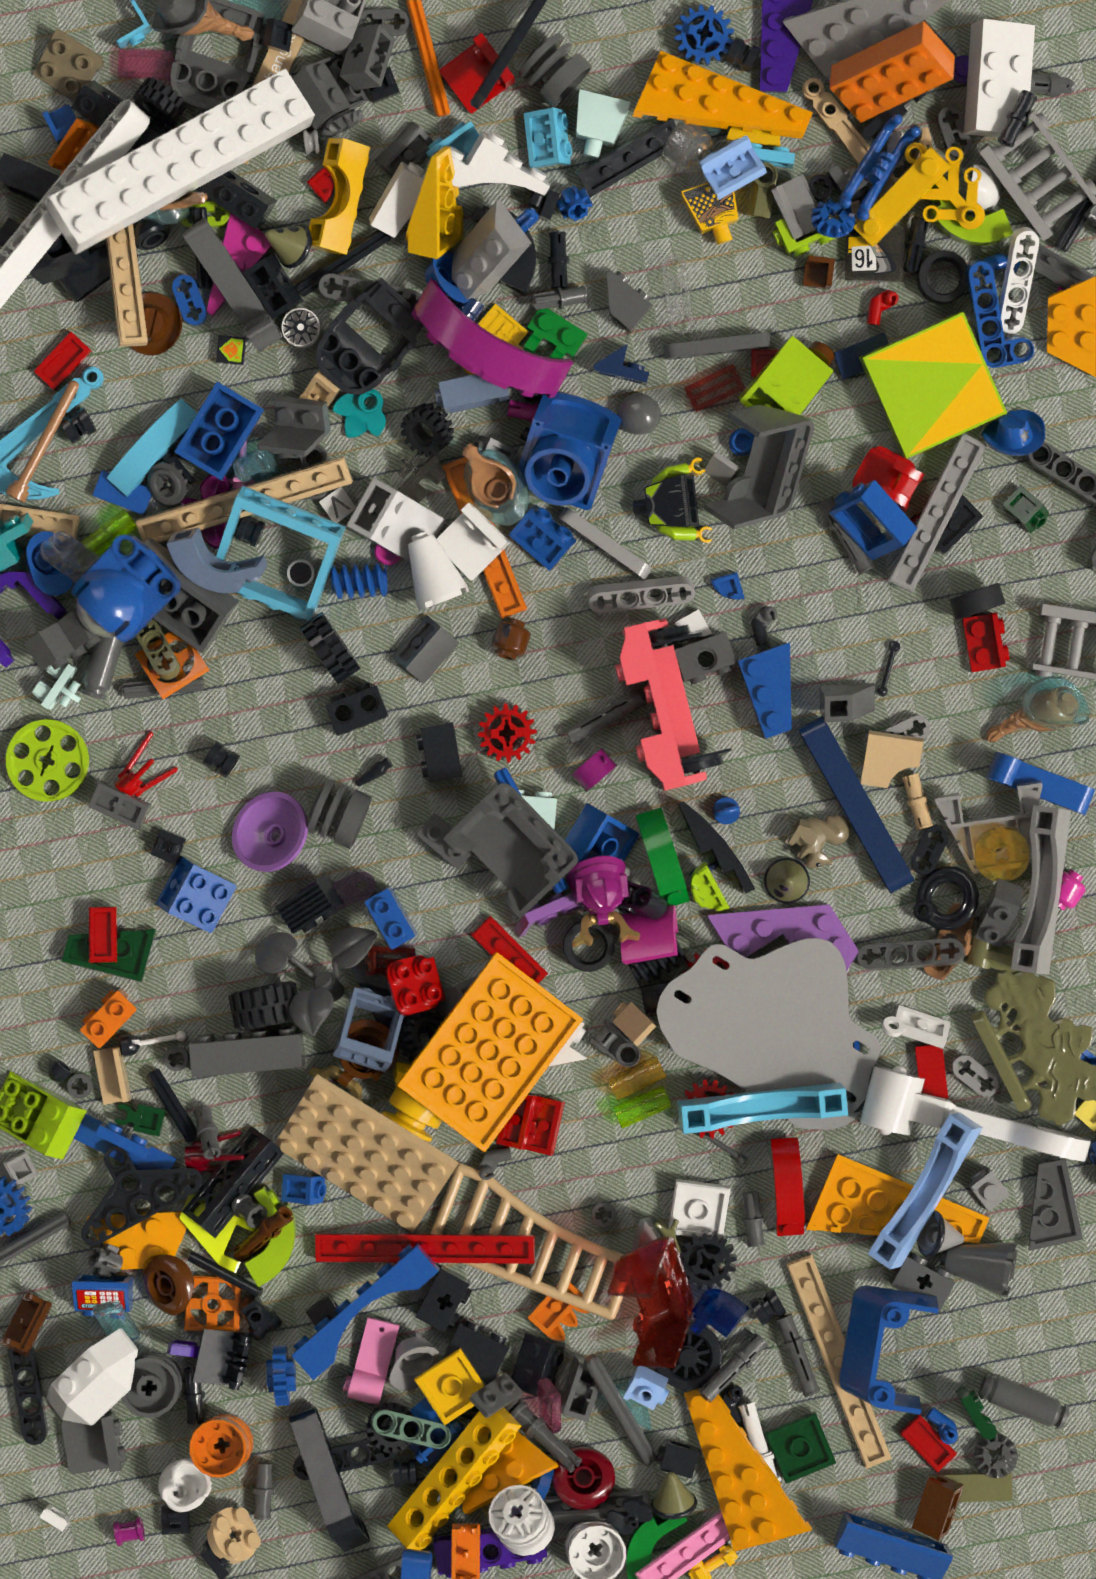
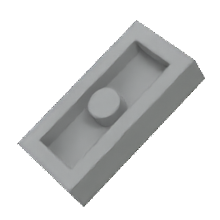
M804 174L771 189L794 239L815 230L811 222L813 208H816L818 204Z

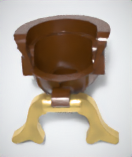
M361 1019L350 1024L347 1038L384 1050L389 1028L374 1020ZM398 1042L395 1047L392 1063L390 1064L386 1072L389 1071L395 1065L398 1059ZM341 1058L340 1062L345 1070L344 1072L334 1065L324 1069L312 1067L308 1072L314 1078L318 1074L327 1081H329V1077L335 1078L351 1092L353 1097L361 1102L363 1090L361 1085L353 1078L366 1080L372 1077L378 1081L384 1074V1072Z

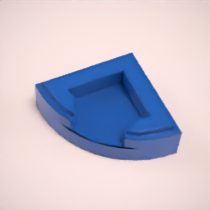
M737 572L710 580L714 589L723 597L732 600L745 599Z

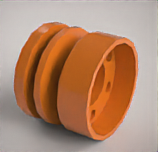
M219 1414L209 1418L193 1433L190 1440V1456L193 1464L201 1473L210 1477H225L233 1474L249 1459L253 1450V1435L250 1427L241 1418L232 1414ZM222 1437L224 1442L229 1441L230 1445L226 1449L224 1446L218 1445Z

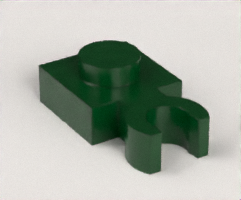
M122 1103L118 1105L119 1109L127 1111L128 1116L126 1119L116 1118L115 1122L117 1124L126 1125L131 1122L134 1123L133 1131L161 1136L166 1109L139 1103L136 1111L128 1104Z

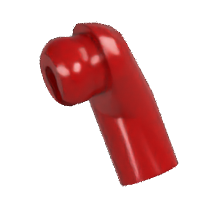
M884 290L872 297L869 303L866 324L880 326L882 312L898 303V294L891 290Z

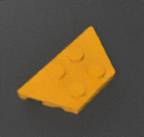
M1096 276L1083 282H1077L1063 291L1060 290L1049 295L1047 321V352L1096 377Z
M182 1211L158 1212L103 1242V1244L107 1245L109 1243L119 1247L117 1254L123 1258L120 1270L143 1269L144 1263L152 1256H175L187 1227L179 1219ZM113 1214L111 1216V1223L114 1227L121 1228L126 1223V1217L124 1214ZM106 1218L100 1220L104 1224L103 1226L96 1229L92 1225L90 1226L98 1240V1234L104 1230H107L108 1235L112 1233L106 1225Z
M517 1431L514 1440L507 1444L499 1453L498 1460L490 1465L482 1474L481 1481L473 1486L465 1495L466 1498L463 1502L462 1510L465 1514H470L491 1503L496 1495L505 1488L525 1485L559 1466L556 1461L548 1457L539 1447L530 1442L521 1432ZM474 1452L471 1455V1462L474 1459Z

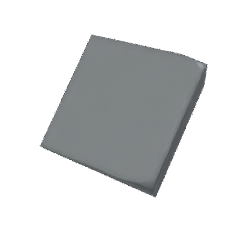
M715 452L705 467V473L721 484L727 485L738 467L718 452Z
M27 1151L0 1164V1173L2 1177L6 1176L7 1183L14 1179L17 1180L15 1187L38 1176Z

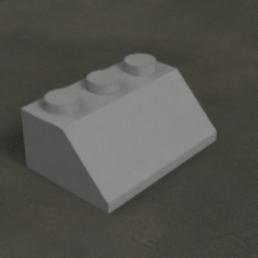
M497 200L453 251L451 278L467 300L487 294L531 245L530 240L501 200Z

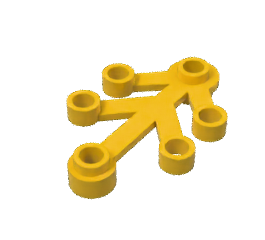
M912 143L906 148L905 157L910 164H914L918 160L911 156L913 149H919L920 157L928 150L924 144ZM951 147L945 154L946 160L951 166L948 170V180L942 176L935 183L939 189L930 188L921 199L950 200L957 209H939L937 206L930 205L924 209L923 217L928 222L958 220L963 228L976 229L982 225L985 219L984 209L977 203L978 184L982 174L977 168H968L964 172V180L968 183L965 201L959 194L960 162L963 159V151L958 147ZM953 150H957L959 153V158L956 161L950 158V153ZM970 171L977 173L975 181L969 180L968 174ZM931 208L936 211L934 219H930L927 216V212ZM969 210L975 213V218L972 221L966 218V213Z

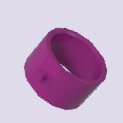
M601 748L571 775L587 792L617 765Z

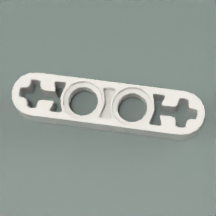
M1021 227L1013 233L999 301L1003 331L1008 334H1015L1024 324L1039 247L1037 234L1028 227ZM1027 235L1031 239V242H1026L1024 248L1023 245L1020 243V239H1025ZM1023 248H1024V251H1025L1027 254H1029V256H1026V255L1023 254ZM1019 261H1026V270L1021 274L1014 273V265ZM1015 287L1021 288V297L1017 300H1009L1008 294L1010 290ZM1007 305L1013 307L1012 316L1016 319L1015 321L1010 322L1009 326L1004 321L1005 319H1009L1011 316V310L1009 309V307H1006Z

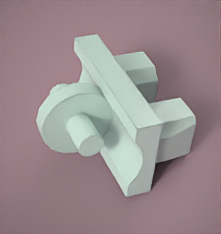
M64 664L56 670L52 666L47 669L46 672L57 678V682L51 688L44 682L39 681L32 691L42 701L41 705L51 710L62 693L65 695L59 703L64 707L68 705L71 699L79 703L81 697L76 692L81 684L74 680L69 689L66 688L78 671V668L72 664Z

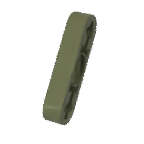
M152 619L147 624L150 631L145 633L144 629H142L136 637L157 675L164 680H170L178 675L180 663L157 621ZM153 638L162 640L161 646L156 650L148 649V643ZM164 655L170 665L169 670L163 668L164 666L159 657Z

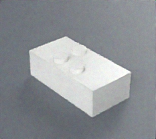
M982 19L971 24L964 134L998 138L1008 120L1006 116L1009 111L1013 110L1021 91L1027 90L1030 92L1035 25Z

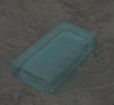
M120 1300L93 1306V1314L108 1336L122 1328L131 1341L140 1339L139 1329Z

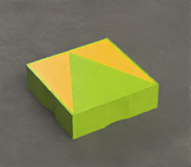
M964 312L952 314L922 328L911 336L893 341L858 357L874 394L878 397L884 408L887 424L900 454L905 459L1007 414Z

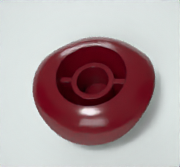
M585 1446L571 1448L570 1450L581 1458L582 1462L578 1467L574 1466L575 1470L570 1473L558 1460L556 1461L559 1467L555 1468L553 1473L555 1491L559 1498L571 1508L578 1510L595 1508L601 1505L613 1491L615 1484L614 1467L606 1455L594 1448Z

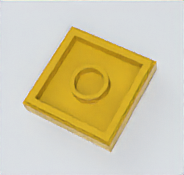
M461 1348L414 1378L444 1425L475 1406L470 1401V1396L486 1386Z

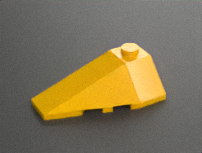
M444 146L431 157L406 231L408 253L438 259L463 239L462 206L456 203L455 197L459 195V189L457 186H453L452 183L455 169L450 147Z

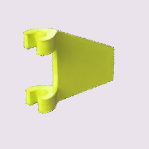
M191 1194L188 1196L184 1208L192 1200L195 1194ZM206 1203L200 1204L193 1214L199 1217L206 1208ZM181 1212L179 1219L218 1265L236 1273L241 1262L224 1255L225 1249L236 1225L252 1232L255 1228L249 1227L242 1217L234 1215L219 1235L214 1238Z

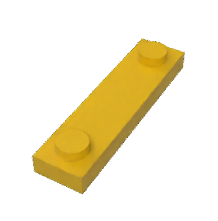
M930 147L869 210V218L865 221L860 220L854 226V229L874 247L951 166L933 147Z

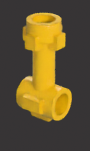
M723 1544L719 1547V1554L704 1563L700 1561L689 1569L688 1574L690 1578L711 1579L712 1576L709 1572L725 1562L729 1566L734 1564V1560L739 1557L734 1552L733 1546L731 1544L726 1546Z

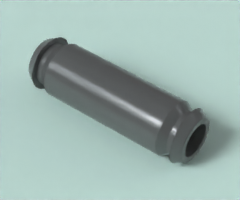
M100 637L101 641L93 646L83 679L84 688H81L82 694L101 700L107 697L105 692L110 688L123 642L116 637Z
M992 1374L985 1375L978 1392L982 1400L986 1398L991 1404L1048 1427L1055 1426L1056 1430L1064 1427L1070 1409L1066 1404L1062 1406L1055 1399L1003 1378H993Z

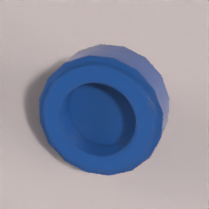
M725 797L717 800L714 804L713 816L719 823L725 825L732 824L739 818L740 807L734 799Z

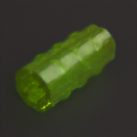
M123 508L80 543L96 561L113 544L115 538L130 534L137 529V525Z
M660 1086L614 1106L613 1110L623 1129L672 1108L664 1086Z

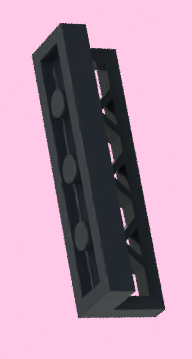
M253 1126L249 1128L229 1153L244 1155V1159L241 1160V1165L238 1169L231 1172V1166L238 1160L223 1161L182 1211L214 1238L219 1235L234 1216L231 1209L234 1199L245 1193L251 1195L284 1154L273 1141ZM255 1136L259 1138L260 1142L256 1147L248 1150V1145ZM223 1181L221 1190L213 1193L215 1185ZM206 1203V1208L199 1217L193 1214L200 1204Z

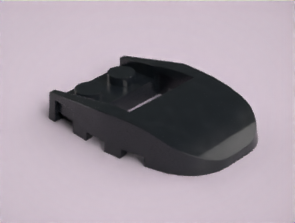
M382 277L378 278L345 305L321 337L316 350V361L320 371L340 390L346 393L358 395L371 391L382 382L381 380L392 371L394 372L402 364L401 361L417 342L415 338L423 324L421 321L414 320L411 314L414 307ZM365 300L405 336L385 358L345 322Z

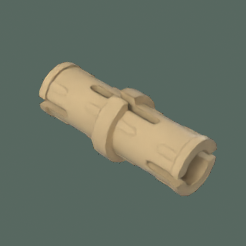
M919 773L902 777L909 800L906 801L907 807L911 808L916 830L933 826L926 803L929 801L928 796H924Z

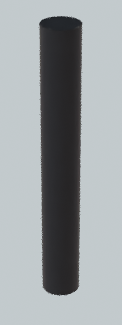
M193 1251L190 1253L188 1261L257 1298H260L263 1288Z

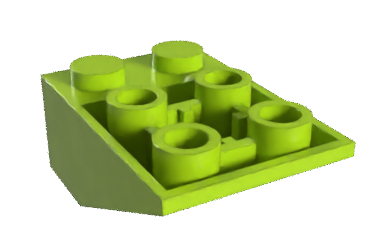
M791 335L738 399L746 407L763 405L800 415L834 370Z
M10 1071L0 1090V1129L45 1156L63 1160L87 1110L69 1099Z

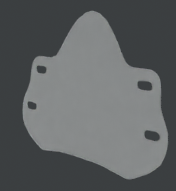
M820 938L803 939L785 945L756 959L745 958L725 945H711L703 952L690 970L678 976L666 986L658 1001L657 1017L660 1029L673 1051L679 1057L715 1071L749 1092L840 1082L847 1091L856 1096L855 1102L847 1101V1116L788 1119L795 1126L802 1129L831 1130L846 1126L860 1114V1112H854L866 1099L869 1076L880 1055L881 1045L876 1036L854 1024L849 1016L848 979L845 962L840 951L830 941ZM718 956L727 961L730 965L729 968L724 970L712 962L713 957ZM681 990L689 995L692 999L691 1002L686 1004L674 996L675 991ZM860 1041L868 1046L870 1049L869 1053L863 1054L854 1049L853 1042Z

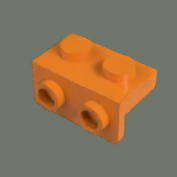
M122 989L117 990L116 993L111 990L101 1000L104 1005L97 1012L91 1010L82 1020L85 1025L80 1031L98 1048H101L137 1011V1008L127 999L129 995Z

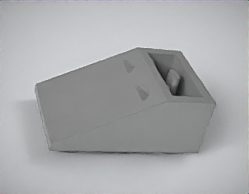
M303 0L291 31L341 55L353 40L366 0Z
M373 477L346 526L410 563L408 544L413 542L411 537L426 531L428 536L434 534L437 538L446 520Z

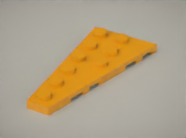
M837 1153L805 1229L879 1236L883 1228L901 1207L914 1185ZM943 1197L935 1208L944 1219L963 1235L964 1242H980L990 1217Z

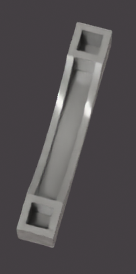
M1033 805L1029 832L1032 846L1031 889L1025 917L1014 943L1011 970L1049 975L1071 810Z

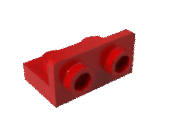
M997 612L963 618L962 623L971 673L1006 667L1005 661H1009L1010 657L1007 644H1002L1001 634H1005L1003 618H998Z

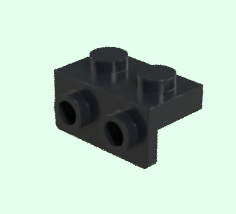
M525 1333L511 1379L524 1392L534 1396L549 1397L556 1384L555 1377L558 1367L564 1359L565 1345L551 1342L532 1333Z

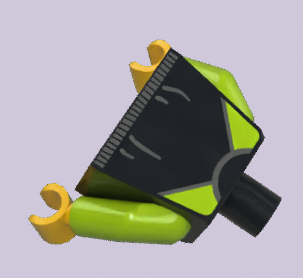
M695 458L689 465L681 463L665 467L652 479L651 485L645 487V499L633 501L634 515L636 517L647 515L649 525L656 526L659 533L673 540L694 541L697 538L703 543L711 542L712 540H704L702 538L703 530H712V528L708 526L700 527L694 482V476H700L706 470H695L694 463H700L703 460Z

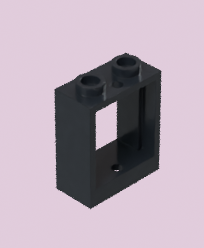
M3 153L0 159V187L37 203L40 202L60 177L7 153Z

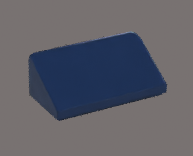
M885 332L834 352V360L842 380L864 372L858 357L889 344Z

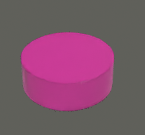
M376 544L374 553L376 559L381 564L390 566L400 560L399 556Z

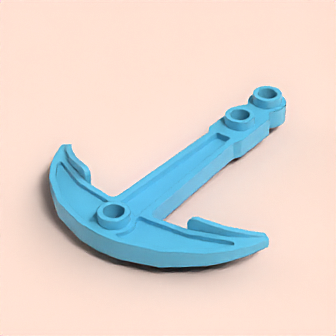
M88 367L82 372L81 378L73 379L78 382L79 389L65 414H69L90 396L91 390H96L103 385L104 376L100 369ZM96 373L97 380L89 382L87 380L88 374ZM68 384L53 396L52 401L0 440V492L9 496L5 493L10 483L13 484L15 479L18 480V477L7 468L8 464L43 433ZM30 481L27 485L30 488L27 491L29 495L26 500H40L59 495V488H50Z

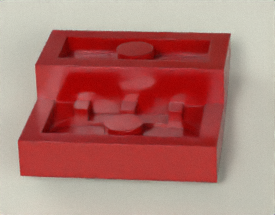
M528 1094L499 1132L496 1144L553 1156L565 1102Z

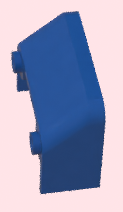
M868 1285L861 1286L855 1290L852 1297L839 1375L840 1386L845 1392L877 1408L921 1415L920 1396L896 1393L894 1386L890 1382L876 1379L884 1328L897 1329L903 1327L909 1319L910 1309L938 1314L937 1296Z

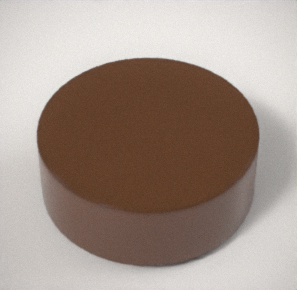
M815 341L808 347L810 351L828 366L834 360V353L826 344Z

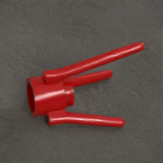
M153 732L147 734L124 770L117 775L119 780L114 784L119 791L132 797L134 795L140 797L146 790L178 771L177 767H173L143 786H140L143 783L140 777L154 763V759H149L136 773L134 771L130 772L148 745Z

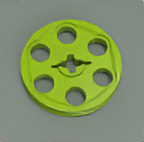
M44 719L25 725L13 736L6 752V769L13 785L25 796L42 802L61 800L73 794L82 785L89 768V753L83 738L74 728L57 720ZM42 725L47 726L51 731L50 738L44 742L36 737V730ZM67 735L73 736L76 740V747L72 751H65L61 746L62 739ZM19 743L27 744L30 750L28 756L24 759L18 758L14 752L16 745ZM52 746H54L51 752V759L55 761L54 765H48L42 776L44 762L40 761L41 756H47ZM74 762L80 766L81 772L78 777L70 778L67 776L65 770L69 763ZM23 770H29L34 775L33 782L28 786L22 785L19 781V774ZM48 780H55L59 784V791L56 795L50 796L45 792L44 785Z

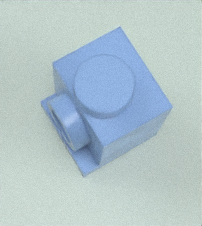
M639 1364L627 1385L623 1398L626 1400L630 1398L654 1410L657 1404L662 1406L668 1396L669 1390L665 1389L668 1378Z

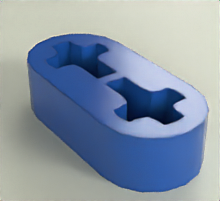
M180 275L175 278L172 284V290L178 307L187 324L190 326H200L206 321L208 314L198 285L191 276ZM185 281L187 284L192 283V287L189 288L191 296L189 299H186L182 291L178 292V288L181 287L180 282ZM191 302H193L197 310L202 309V313L198 315L199 319L196 321L192 317H187V314L191 313L189 307Z

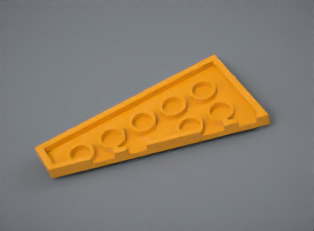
M660 51L632 117L642 118L643 115L657 116V120L667 121L668 118L680 119L685 124L727 129L728 126L741 127L742 131L752 132L753 129L767 131L770 135L803 139L813 112Z
M699 1389L685 1392L684 1396L734 1552L811 1531L812 1527L797 1511L798 1507L793 1500L790 1501L783 1491L780 1481L757 1448L754 1449L746 1437L748 1435L735 1422L730 1414L731 1411L718 1394L709 1403L699 1394Z

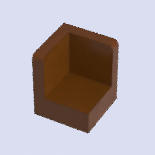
M808 255L805 261L802 287L830 290L835 258Z

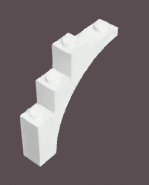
M482 131L466 159H464L465 155L462 152L450 147L455 175L452 180L453 186L459 188L478 183H506L528 188L544 196L550 188L549 182L546 179L547 175L534 167L529 170L522 166L523 162L519 158L511 154L506 157L508 148L504 143L505 139L494 132L487 134ZM401 161L369 217L371 226L394 238L397 236L404 224L412 216L426 175L423 173L424 169L412 162L407 165Z

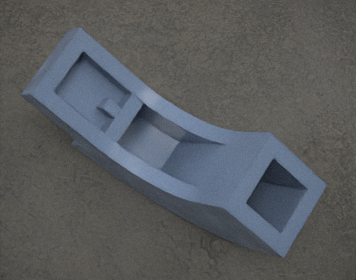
M199 527L175 532L166 543L174 563L190 581L204 589L218 593L239 592L245 582L258 580L267 567L264 556L236 562L217 558L205 545Z

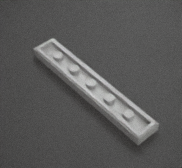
M965 433L960 435L915 525L918 529L907 541L888 579L889 582L913 593L987 444Z

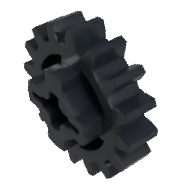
M702 1230L701 1237L692 1233L693 1241L690 1242L685 1239L683 1245L686 1249H680L681 1253L678 1254L683 1257L677 1260L678 1266L684 1267L680 1270L681 1277L688 1275L687 1284L690 1285L694 1281L697 1282L698 1290L702 1288L703 1284L707 1285L708 1291L712 1290V1284L715 1283L721 1288V1280L723 1278L727 1281L731 1280L728 1271H736V1266L731 1263L737 1261L736 1254H730L734 1250L733 1244L726 1245L727 1237L725 1235L718 1239L717 1231H713L711 1236H707L706 1230ZM705 1244H712L716 1247L713 1248L710 1246H706ZM695 1249V1258L688 1262L691 1252ZM702 1252L704 1256L711 1259L712 1268L702 1260ZM725 1258V1264H724L723 1268L721 1269V1271L719 1272V1270H718L719 1263H721V1262L723 1261V1259ZM702 1273L708 1275L709 1277L700 1276L698 1274Z

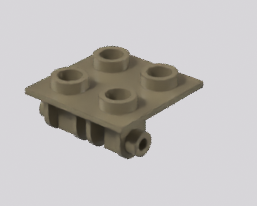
M56 28L33 75L75 101L83 85L91 82L96 71L99 72L103 67V57Z

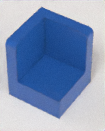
M65 105L51 113L47 110L42 112L58 144L61 143L76 120L70 105Z

